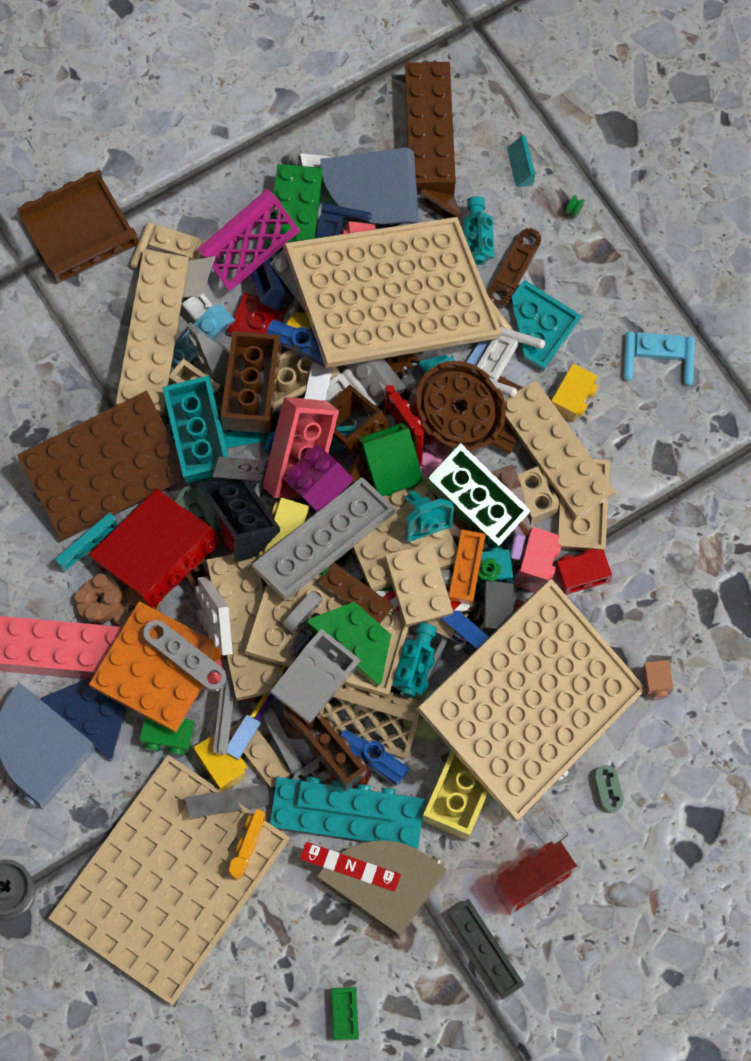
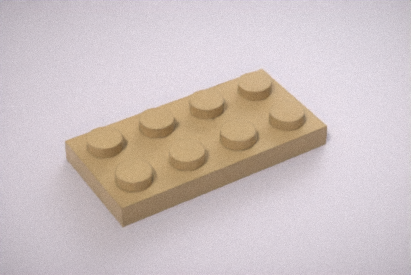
M593 459L609 481L610 460ZM560 497L558 535L560 537L558 544H561V549L586 551L594 548L596 551L603 549L605 552L608 500L575 519Z

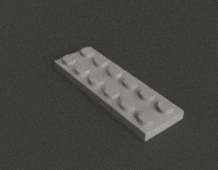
M361 477L252 564V569L286 601L395 513V508Z

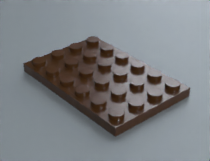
M147 390L17 454L61 541L98 523L109 512L114 515L148 498L156 489L162 491L184 479L177 449Z

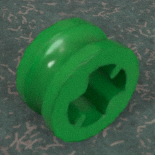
M574 195L565 213H572L573 217L577 218L585 200H578L577 196Z

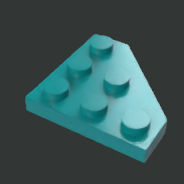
M523 280L511 297L517 330L520 333L544 340L545 346L539 349L520 343L524 360L544 372L581 321L582 315L528 281Z

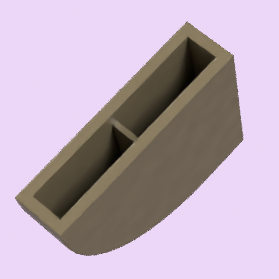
M371 841L350 847L341 852V854L401 874L395 892L327 868L322 869L317 876V881L400 939L443 879L447 869L444 868L445 864L435 856L430 858L409 845L392 841Z

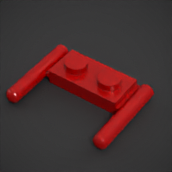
M387 385L385 387V415H392L397 424L404 423L409 428L417 459L421 466L423 462L424 430L422 429L421 422L410 411L407 400H403L398 392L395 393L393 385Z

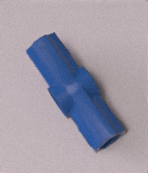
M275 320L270 322L267 334L280 335L281 346L292 349L296 355L306 356L326 368L315 336L312 335L309 329L305 327L295 328ZM303 339L306 340L307 343L299 344L297 343V341Z
M345 729L342 732L341 736L348 741L353 754L360 756L365 762L366 770L375 771L395 787L400 784L409 768L386 752L383 744L378 741H367ZM368 753H375L378 758H370Z

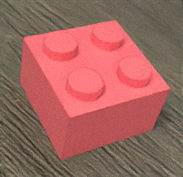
M532 527L525 535L526 541L520 560L516 559L512 584L536 592L547 580L553 578L555 566H552L554 558H557L560 553L561 544H558L560 535Z

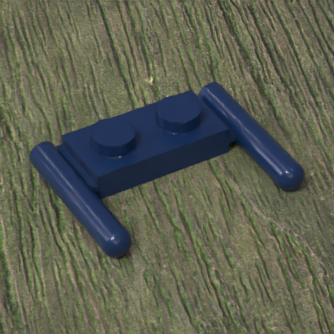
M323 203L316 239L340 235L344 217L370 221L372 214L367 211Z

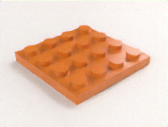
M139 601L89 683V687L177 733L203 686L146 642L144 637L145 626L153 620L164 622L215 663L219 661L222 653L218 647H214L212 639L210 640L199 632ZM156 627L151 629L149 636L153 639H159L163 636L164 632Z

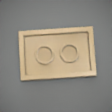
M433 543L385 555V562L405 627L453 614Z

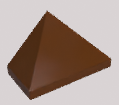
M422 189L420 192L421 204L444 219L457 217L460 222V210L454 195Z

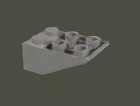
M321 629L299 654L270 693L310 724L355 672L361 660Z

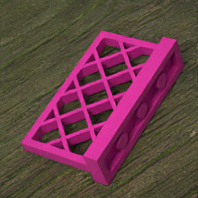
M267 188L205 241L198 250L205 258L216 256L212 268L226 288L231 291L301 230L284 209L280 200ZM278 208L277 219H269V215ZM261 224L260 233L251 234L252 230ZM267 224H276L274 234H265ZM282 224H289L292 227L287 233L280 234ZM241 239H244L242 249H234V245ZM250 239H258L256 249H248ZM264 239H272V244L268 249H262ZM226 254L224 264H217L215 262L222 255ZM232 254H241L239 264H230ZM255 254L253 262L249 265L245 264L246 255ZM229 269H237L236 276L228 281Z

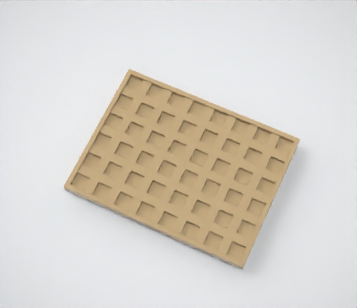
M167 755L49 916V920L173 1007L289 843L290 837L265 821L243 878L234 880L228 870L229 866H231L230 862L239 855L236 852L240 838L245 839L248 829H245L248 816L250 814L254 815V813L239 803L242 810L190 818L185 797L220 792L221 790Z

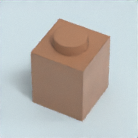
M669 660L645 662L642 673L646 697H653L655 700L667 698L673 690Z

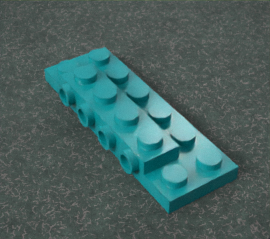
M307 776V781L277 777L270 824L273 827L369 842H399L418 849L425 798L396 794V789L381 787V792L371 791V786L357 784L356 788H350L345 792L336 780H332L331 784L321 783L322 778Z

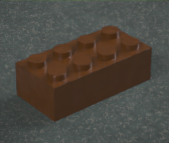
M232 331L221 410V422L224 430L271 433L281 356L280 335Z

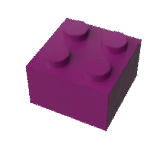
M317 444L309 449L304 457L295 466H292L283 477L284 481L317 512L334 500L354 480L333 457Z

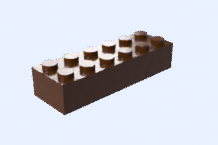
M405 62L407 148L414 151L417 195H420L422 189L454 195L456 176L450 62Z

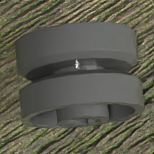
M2 859L0 860V920L12 921L23 917L30 911L35 903L37 890L33 878L22 864L15 860ZM5 888L11 889L8 893L4 891Z

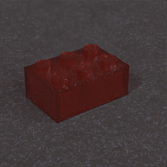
M552 841L540 848L541 852L535 857H532L530 854L519 861V866L512 871L508 868L497 876L498 879L493 891L509 915H512L573 876L577 865L561 841L555 844Z

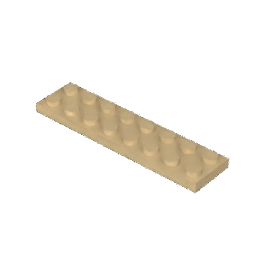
M143 249L116 405L147 390L159 415L163 416L165 397L162 387L168 386L189 257Z

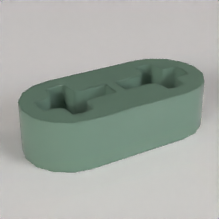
M603 765L597 769L594 776L599 802L605 812L616 813L621 809L624 802L616 770L611 766ZM603 772L612 776L609 780L610 787L606 786L605 780H600ZM610 791L612 794V798L618 799V801L615 804V807H612L610 803L606 804L605 802L609 798L608 792Z

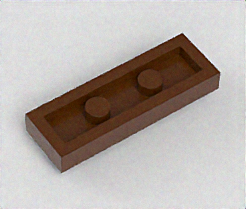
M335 563L331 565L318 584L345 604L355 602L379 624L384 621L394 606Z

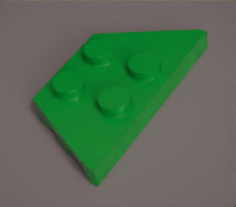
M355 602L349 603L310 618L305 623L315 634L321 629L358 657L361 661L356 670L376 688L382 683L392 634Z

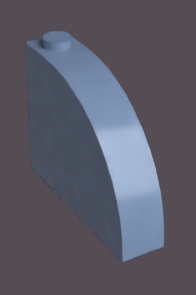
M406 147L320 159L325 185L332 198L340 207L370 212L372 214L371 220L364 222L377 226L395 227L419 223L413 150Z
M19 682L9 694L0 712V758L11 780L25 794L23 799L32 807L38 805L44 809L96 749L90 740Z

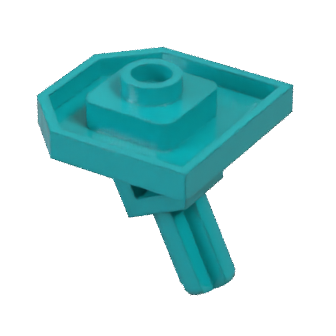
M413 490L408 491L405 500L413 511L406 517L404 538L407 543L452 527L454 506L451 501L440 498L431 502L427 496L422 498L417 492Z

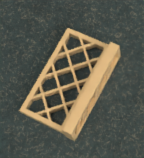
M344 684L333 696L338 698L341 704L332 708L328 702L320 711L323 717L331 715L336 723L334 730L339 736H341L344 729L347 730L345 728L346 725L354 722L360 731L355 733V735L367 741H375L371 739L368 733L378 730L383 738L378 742L383 744L386 752L408 759L420 718V713L416 708L422 702L392 692L389 693L388 697ZM350 705H361L365 712L355 715ZM345 708L351 718L341 722L336 712ZM377 711L384 712L389 719L379 723L374 713ZM369 716L374 725L365 729L359 719ZM403 718L413 721L411 727L403 730L397 720ZM392 723L398 733L388 736L383 727ZM401 737L406 744L405 750L395 747L392 740Z

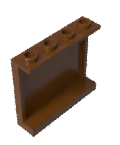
M100 169L95 172H88L83 178L74 182H67L63 187L55 191L46 192L42 197L34 201L25 202L21 207L17 208L23 225L56 284L137 246L139 242L136 231L133 227H130L106 186Z

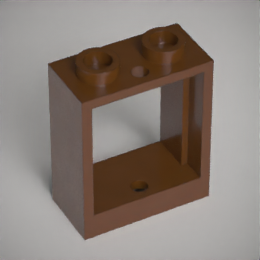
M348 385L329 402L339 410L333 438L355 457L361 452L358 438L390 426L383 412L351 385ZM361 407L371 417L346 438L336 428Z

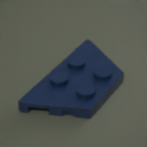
M90 678L41 697V701L90 740L97 751L109 761L113 760L117 740H119L121 726L127 711L123 705L90 688Z

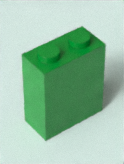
M404 423L358 438L371 485L380 495L391 496L394 492L404 488L410 490L424 481L409 428Z

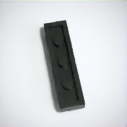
M469 899L447 912L502 999L510 996L525 985Z

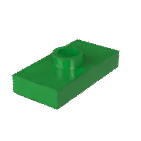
M356 987L331 988L333 1041L359 1040Z

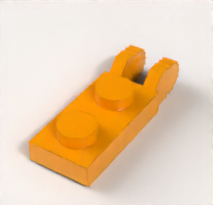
M256 809L254 815L250 814L245 825V829H248L245 839L240 838L236 848V852L239 855L231 860V866L228 869L230 876L234 880L243 878L266 820L264 811Z

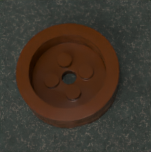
M446 361L427 371L412 388L408 397V404L412 414L417 416L421 422L422 429L424 430L423 446L429 451L445 458L454 447L461 443L473 456H476L500 434L506 417L505 401L500 388L497 389L489 379L491 376L484 370L463 361ZM454 403H462L465 411L459 413L460 411L457 410Z

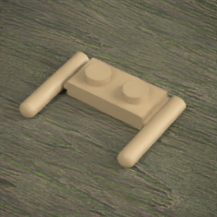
M147 222L131 259L130 266L134 269L139 267L143 249L146 250L147 246L159 252L189 257V261L205 258L198 248L207 240H200V238L159 225L155 226Z

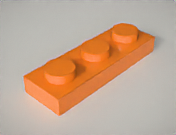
M461 530L449 592L450 601L473 605L485 541L484 533Z

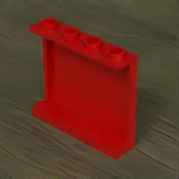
M156 489L89 556L98 569L102 572L108 571L142 597L149 607L154 608L205 556L214 550L220 541L210 526Z

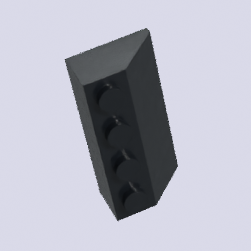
M215 478L197 483V507L234 562L256 557L280 532L279 525L247 480Z

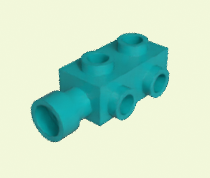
M473 196L467 199V210L470 212V216L464 218V225L461 228L475 264L483 265L486 261L494 258L493 216L483 212L485 210V198Z
M419 623L415 632L417 635L416 640H405L392 684L405 697L415 698V695L422 696V693L428 688L427 676L429 669L435 664L433 657L435 649L430 647V642L435 638L437 628L431 624Z

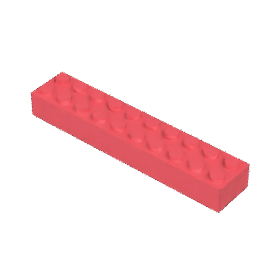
M0 616V671L79 679L90 678L92 680L123 627ZM222 655L219 661L217 662V664L222 668L224 655ZM213 672L207 681L210 684H217L220 682L221 676L217 672Z

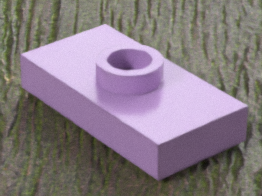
M518 525L506 537L504 546L506 550H509L511 558L520 560L526 537Z

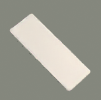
M300 154L302 165L321 168L320 159L330 158L329 156Z

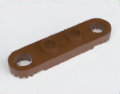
M526 228L520 232L489 290L488 296L497 308H503L510 303L512 295L517 290L540 247L541 235L536 229ZM532 236L536 241L533 245H527L523 238ZM497 291H502L505 293L506 298L500 301L495 299L493 294Z

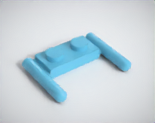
M626 332L623 378L626 381L632 380L634 356L664 360H685L684 384L687 386L692 385L695 338L691 336L685 338L678 335Z

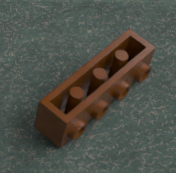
M288 706L284 707V717L345 792L365 777L367 767L360 756L353 754L348 741L335 732V726L328 717L324 718L319 712L309 724Z

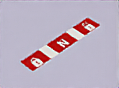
M305 842L300 859L393 892L396 891L401 874L309 842Z

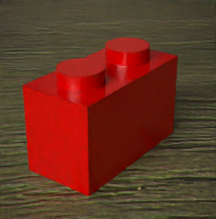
M593 548L584 551L582 555L573 557V555L562 557L557 562L555 569L565 595L610 583L612 578V572L603 549L596 551Z

